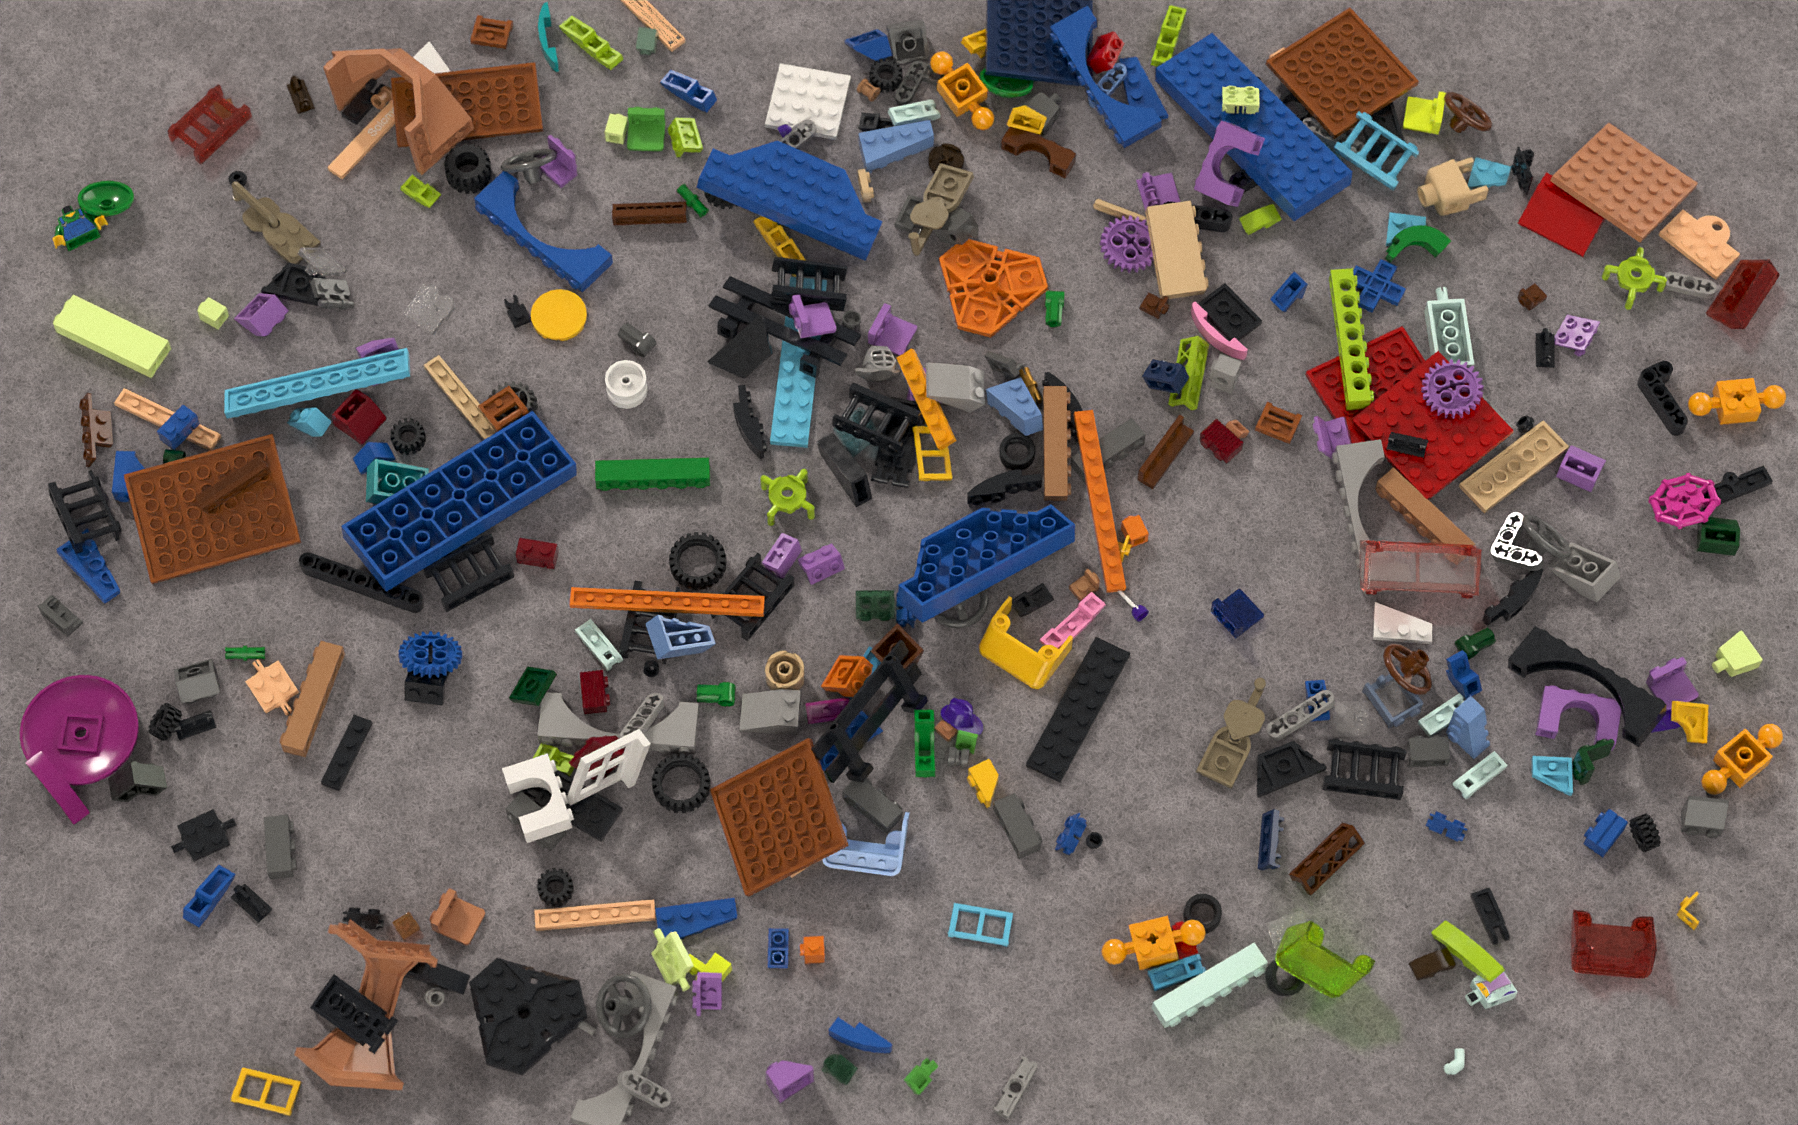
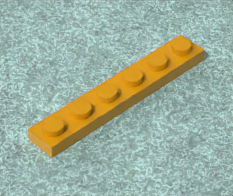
M911 348L897 357V361L937 448L943 450L956 442V438L939 402L926 397V373L915 350Z

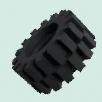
M882 58L879 63L875 61L870 70L871 85L879 87L881 93L886 90V93H889L890 89L894 92L895 87L898 89L902 82V68L899 67V63L895 64L893 59L889 62V58H886V61H883ZM882 72H890L893 77L884 80L879 75Z
M405 418L403 423L399 420L398 425H393L394 429H391L390 436L396 451L399 450L401 454L405 452L406 455H409V452L412 451V454H416L415 450L419 452L421 446L424 447V442H426L425 431L422 424H419V421L416 420L414 422V419L410 418V422H408L407 418ZM413 432L415 438L412 441L405 442L401 439L403 433Z
M164 703V705L160 706V709L153 715V720L150 721L148 726V732L161 741L171 737L172 732L174 733L176 731L175 728L179 725L178 722L181 721L182 711L169 703Z
M1645 813L1629 821L1630 831L1633 833L1632 837L1642 852H1647L1660 846L1661 838L1658 835L1659 831L1656 829L1657 826L1653 823L1654 820L1650 815Z
M552 868L553 871L550 872L548 869L546 874H541V879L538 878L537 890L542 902L545 901L546 905L551 904V907H555V904H558L559 907L562 906L561 903L564 902L566 904L568 899L572 898L574 886L568 872H563V869L560 868L559 871H556V868ZM553 881H559L563 885L562 891L558 894H552L548 891V885Z

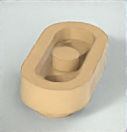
M865 169L857 170L863 203H869L871 198H874L873 188H869L868 185L871 182L869 172H865Z

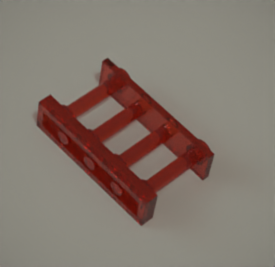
M219 84L211 88L180 120L172 124L167 131L171 142L179 137L192 147L195 159L200 164L204 163L252 118L250 108L247 105L243 104L240 108H236L222 97L223 92ZM217 101L233 115L229 119L224 120L209 108ZM202 114H205L220 125V127L215 132H211L199 123L197 119ZM193 126L206 136L207 139L202 144H198L185 134L184 131L188 127Z

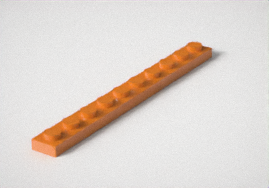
M1093 410L1077 411L1073 415L1106 593L1125 591V578Z
M571 587L570 608L764 617L765 596Z

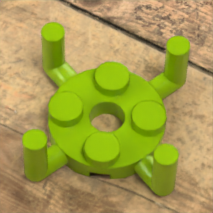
M1642 247L1637 248L1635 256L1629 257L1625 261L1623 260L1619 267L1606 265L1602 274L1603 280H1608L1611 273L1617 274L1619 286L1629 291L1625 303V309L1627 310L1632 308L1636 292H1646L1653 282L1658 283L1656 289L1658 292H1662L1667 283V278L1655 275L1654 268L1651 267L1648 260L1643 258L1644 249ZM1637 271L1641 276L1634 277L1631 272Z
M801 469L797 476H780L774 480L766 475L760 477L761 489L767 490L769 486L768 497L772 505L767 513V523L769 526L775 524V515L778 511L791 514L803 507L807 510L808 519L812 520L815 518L814 505L806 501L807 493L804 485L808 482V471L806 469ZM785 490H790L793 493L789 497L782 495Z

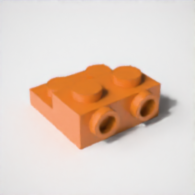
M839 655L821 687L825 691L838 692L843 697H854L863 686L865 679L872 674L873 665L864 656Z

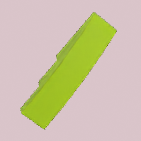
M1169 5L1151 60L1152 66L1158 67L1172 58L1187 9Z
M570 16L559 26L571 40L608 69L612 70L624 60L622 54L611 48L608 41L598 36L593 28L574 16Z
M1445 920L1431 932L1433 938L1444 944L1451 954L1461 959L1465 967L1491 983L1505 971L1504 967L1488 952Z

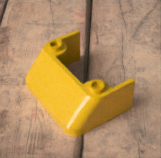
M1009 596L991 619L979 644V652L983 657L1029 687L1040 689L1047 683L1072 650L1073 636L1070 635L1060 649L1053 645H1044L1038 653L1006 633L1010 627V619L1007 615L1012 608V597Z

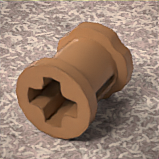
M865 78L860 82L856 91L859 94H864L868 97L869 101L873 102L880 94L881 89L871 85L869 80Z
M387 86L382 87L378 94L372 96V104L377 109H383L388 101L393 100L392 89Z

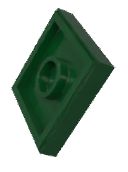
M527 666L509 699L514 703L539 706L557 673L553 670Z

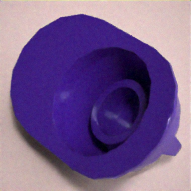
M953 698L949 705L941 709L942 719L958 731L962 730L978 735L982 733L983 724L973 714V707L968 701Z

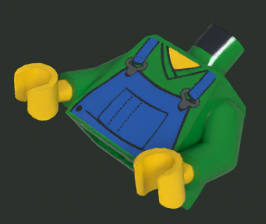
M65 206L61 210L64 216L58 218L59 225L55 228L52 240L55 248H58L59 245H64L69 252L101 237L98 229L101 230L103 225L109 224L104 216L91 215L84 212L81 208L74 211L71 206Z

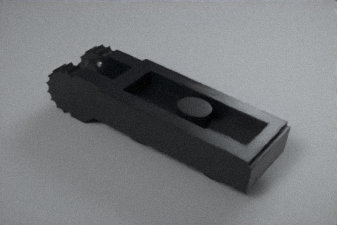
M372 78L342 112V117L357 125L374 106L371 102L372 96L378 94L385 85L380 84L375 89V92L372 93L371 91L377 83L376 79Z
M1490 887L1471 893L1470 897L1485 930L1488 932L1491 943L1493 945L1498 944V938L1494 931L1498 927L1502 938L1505 941L1509 940V933L1505 926L1506 922Z

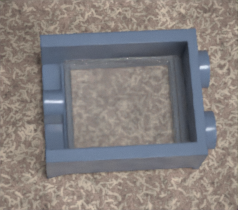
M1396 666V667H1395L1396 670H1397V671L1399 672V674L1403 677V676H1404L1403 673L1401 672V670L1399 669V667ZM1390 674L1386 677L1384 675L1379 676L1372 685L1366 683L1362 691L1369 698L1388 728L1400 726L1405 722L1404 719L1409 716L1411 718L1417 716L1423 706V702L1418 695L1405 690Z

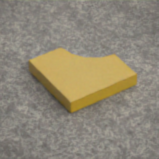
M1672 701L1671 721L1678 723L1683 728L1687 742L1707 744L1709 705Z

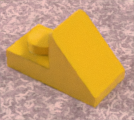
M986 29L965 36L961 41L971 54L976 53L980 58L986 55Z

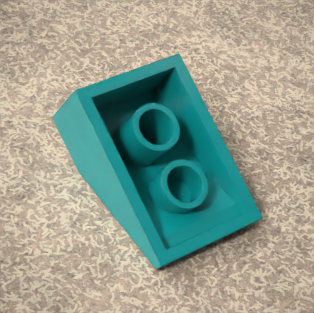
M374 459L367 467L366 502L374 504L382 502L427 475L429 468Z

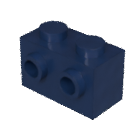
M1152 359L1142 375L1148 388L1175 394L1181 392L1189 379V375L1182 364Z

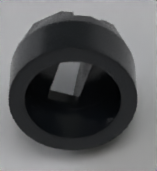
M648 660L644 664V674L648 677L657 676L659 664L654 660Z
M1097 832L1090 833L1086 838V845L1090 849H1097L1103 843L1102 836Z

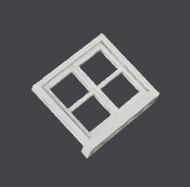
M640 729L581 758L567 796L570 805L620 780L625 783L628 789L635 785L650 747V742ZM626 747L623 755L610 761L612 753ZM604 758L601 766L589 771L592 763ZM619 764L616 773L603 779L606 770ZM598 775L594 784L582 789L585 781Z

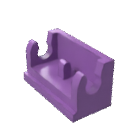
M781 533L762 561L765 568L770 572L773 571L779 578H784L802 551L798 539Z

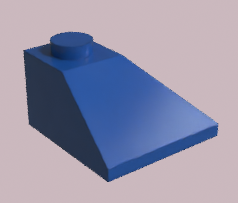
M878 29L844 40L845 44L874 61L879 62L882 58L885 61L887 57L892 56L887 35Z

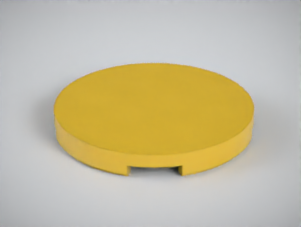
M562 289L551 290L542 294L534 302L531 309L532 325L535 331L545 339L560 341L572 339L583 330L587 318L586 306L583 300L575 293Z

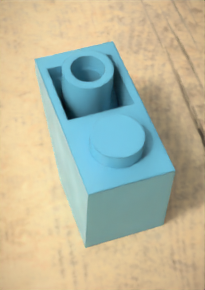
M316 407L297 408L291 413V418L287 424L312 437H320L332 421Z

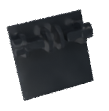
M1517 147L1511 170L1513 175H1516L1518 178L1520 190H1523L1527 196L1533 179L1530 167L1534 152L1531 149L1521 151Z

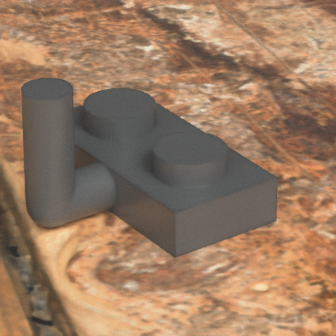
M989 351L984 355L991 369L1003 373L1007 381L1014 380L1019 375V370H1024L1025 368L1022 363L1017 365L1014 359L1002 356L1000 353L996 354Z

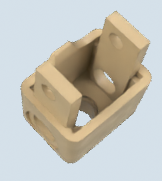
M1471 157L1459 162L1452 159L1430 168L1427 171L1424 185L1419 186L1417 189L1422 206L1434 205L1438 214L1445 216L1468 210L1470 204L1485 200L1488 194L1487 186L1470 191L1462 175L1472 171L1473 158Z

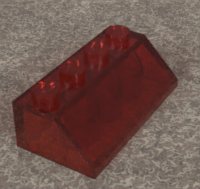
M1741 260L1707 310L1706 315L1731 329H1745L1780 276L1770 260Z

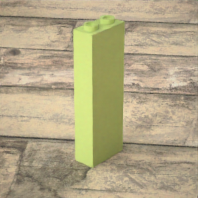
M72 295L70 300L65 302L63 310L60 314L56 315L53 321L57 333L150 378L153 377L171 350L168 340L75 295Z

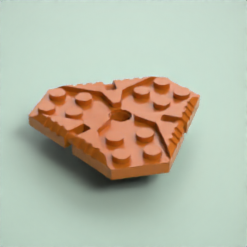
M968 239L962 245L955 244L939 258L947 292L950 293L949 299L959 330L991 338L1014 319L1019 311L1025 310L1026 307L1048 290L1040 257L1005 249L1002 252L998 251V246Z

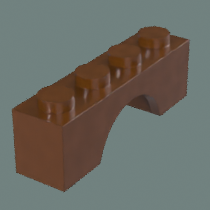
M1009 127L1001 141V149L1016 156L1026 151H1036L1043 154L1049 161V172L1066 179L1076 163V153L1071 149L1064 148L1056 142L1049 141L1036 133Z

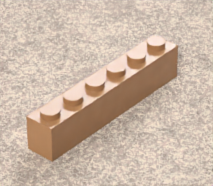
M1044 386L1043 389L1044 501H1067L1068 495H1071V484H1068L1067 478L1071 477V465H1067V458H1071V447H1067V440L1071 439V429H1067V422H1070V410H1067V404H1070V392H1067V386Z
M1394 467L1377 481L1375 488L1377 494L1381 498H1385L1395 511H1399L1406 522L1412 523L1420 535L1426 536L1435 549H1440L1449 562L1458 565L1473 552L1475 543Z
M321 641L319 647H315L313 653L314 660L312 664L308 665L307 678L301 683L300 696L294 701L292 716L289 715L286 723V732L282 733L280 737V744L284 752L306 758L345 656L343 646Z

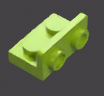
M675 117L668 127V134L671 137L672 148L675 151L676 157H681L684 152L700 153L703 146L695 119Z

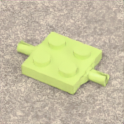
M660 928L654 930L653 934L658 944L651 954L665 982L673 986L679 982L682 991L688 990L690 986L685 977L694 965L676 931L669 933L665 938Z

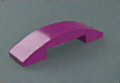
M42 751L25 762L73 825L90 814L71 786Z

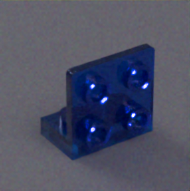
M1237 589L1223 601L1219 598L1214 600L1210 611L1235 639L1264 618V613L1241 589Z

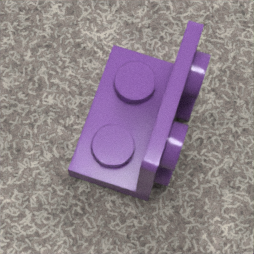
M549 135L547 137L549 149L557 151V157L552 162L540 166L541 171L562 188L577 176L576 156L570 149L567 150L558 138Z
M884 303L868 332V343L873 346H887L894 355L900 356L906 351L917 330V326L891 314V306Z
M1318 416L1314 417L1313 429L1318 434L1319 441H1317V446L1320 452L1332 459V453H1334L1336 446L1352 444L1345 417L1327 422Z

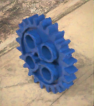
M432 631L427 635L422 632L421 636L415 633L414 638L408 636V641L403 640V645H400L399 663H402V667L407 668V672L413 671V675L421 673V677L425 674H428L429 678L434 674L436 677H439L440 673L446 676L447 671L452 673L453 668L458 669V664H461L462 659L461 646H458V641H454L453 637L447 638V634L440 636V632H437L436 635H433ZM429 645H432V664L428 663Z

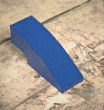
M670 70L660 81V84L671 93L706 113L717 101L713 90L699 85L698 80L676 71Z
M218 865L195 890V896L183 908V919L200 927L235 878V873Z
M837 1017L829 1028L830 1037L850 1047L874 1053H891L892 1044L861 1022L854 1028Z

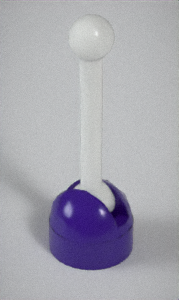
M814 109L811 114L791 126L784 124L777 129L784 138L793 128L813 116H818L819 112Z
M1118 591L1133 608L1132 615L1137 622H1140L1148 615L1149 611L1143 605H1135L1123 591Z

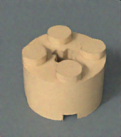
M779 651L769 657L765 667L766 683L769 689L800 690L804 685V664L797 654Z

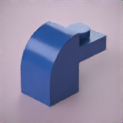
M1463 650L1446 659L1448 670H1446L1447 676L1458 693H1461L1467 699L1482 691L1479 675L1470 669L1467 654Z

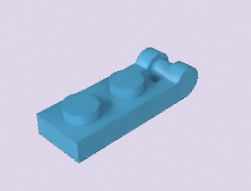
M1200 954L1149 970L1147 974L1154 991L1193 979L1205 972L1206 969L1202 967ZM1189 965H1194L1195 969L1190 971Z

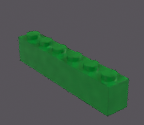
M709 458L595 461L596 489L608 491L610 489L629 490L630 488L646 490L656 487L658 489H667L668 487L684 489L693 486L705 488L710 486Z

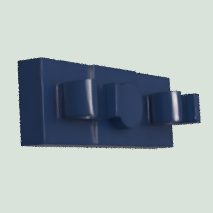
M1276 809L1262 814L1257 868L1262 871L1269 868L1274 870L1281 866L1275 863V859L1281 858V855L1276 853V848L1279 843L1278 833L1284 830L1278 824L1283 822L1284 818L1279 816L1280 811Z

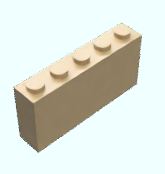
M1191 201L1147 207L1145 214L1160 298L1164 299L1167 296L1169 299L1204 294L1209 284L1203 272L1205 270V261L1201 259L1200 255L1202 244L1197 239L1199 227L1194 222V217H1196L1195 206L1191 205Z

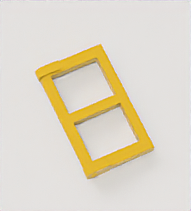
M914 426L912 429L915 440L919 481H951L952 471L949 448L946 447L943 450H921L919 434L931 433L928 427ZM922 457H944L946 474H924Z
M242 1067L231 1096V1102L290 1116L301 1081ZM247 1075L267 1080L260 1101L239 1097ZM272 1082L293 1086L285 1108L266 1103Z

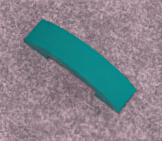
M544 2L538 19L540 46L547 63L555 72H559L556 47L548 48L545 27H551L552 25L548 2Z

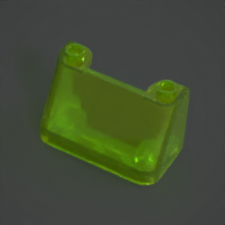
M1312 921L1287 927L1275 955L1277 965L1330 998L1342 996L1369 974L1374 966L1375 960L1367 955H1358L1351 964L1322 946L1324 932L1319 925Z

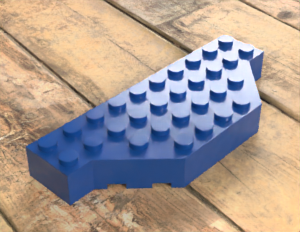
M774 141L733 155H728L713 148L696 187L865 261L883 222L865 214L845 169L780 141Z
M1051 504L1037 512L1028 511V514H1019L1017 510L1001 509V512L990 511V508H981L921 539L914 577L898 585L899 602L923 623L1075 542V524Z

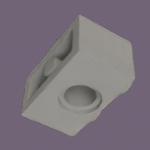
M1220 354L1218 360L1214 359L1209 379H1212L1211 387L1232 394L1239 378L1241 361Z

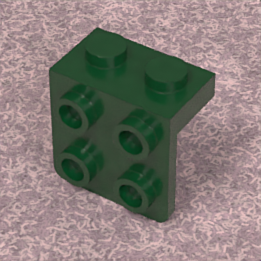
M1602 739L1595 745H1584L1578 749L1572 762V774L1574 779L1579 781L1580 785L1589 782L1595 770L1592 762L1609 755L1615 743L1613 739Z

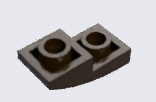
M1445 948L1409 962V966L1416 979L1422 980L1434 977L1437 972L1453 969L1456 963L1449 950Z

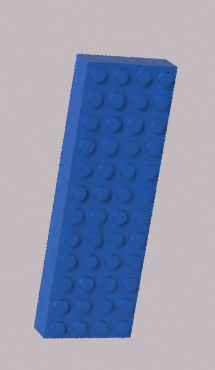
M1213 33L1156 68L1155 81L1212 139H1214L1216 128L1221 121L1229 122L1265 138L1259 155L1249 154L1238 148L1229 150L1227 154L1245 170L1293 221H1296L1351 185L1352 171ZM1236 86L1245 88L1252 86L1259 88V113L1246 114V106L1244 107V114H1242V106H1239L1238 114L1236 113L1237 106H1235V113H1225V111H1222V87Z
M531 411L342 525L343 538L382 588L388 591L577 475L576 463L536 414Z

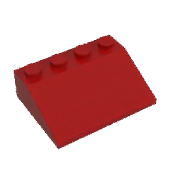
M1546 172L1520 217L1518 224L1583 257L1606 219L1552 183L1550 180L1553 175Z

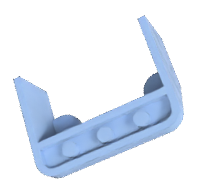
M905 812L902 831H891L886 837L885 844L847 839L849 846L822 859L823 863L829 868L886 876L897 875L902 867L909 812ZM842 824L845 836L847 838V829L845 825Z

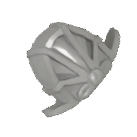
M871 346L865 354L862 368L855 369L857 376L870 382H884L893 379L901 374L902 371L901 369H895L896 359L887 346Z

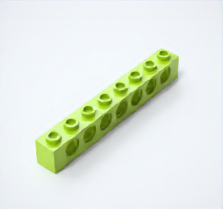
M1353 268L1330 270L1329 286L1346 409H1365L1374 401L1373 390H1370L1369 387L1371 385V374L1367 373V368H1369V359L1365 357L1367 344L1362 338V335H1364V325L1360 323L1362 309L1358 308L1360 295L1359 291L1356 292L1355 288L1357 286V275L1353 274Z

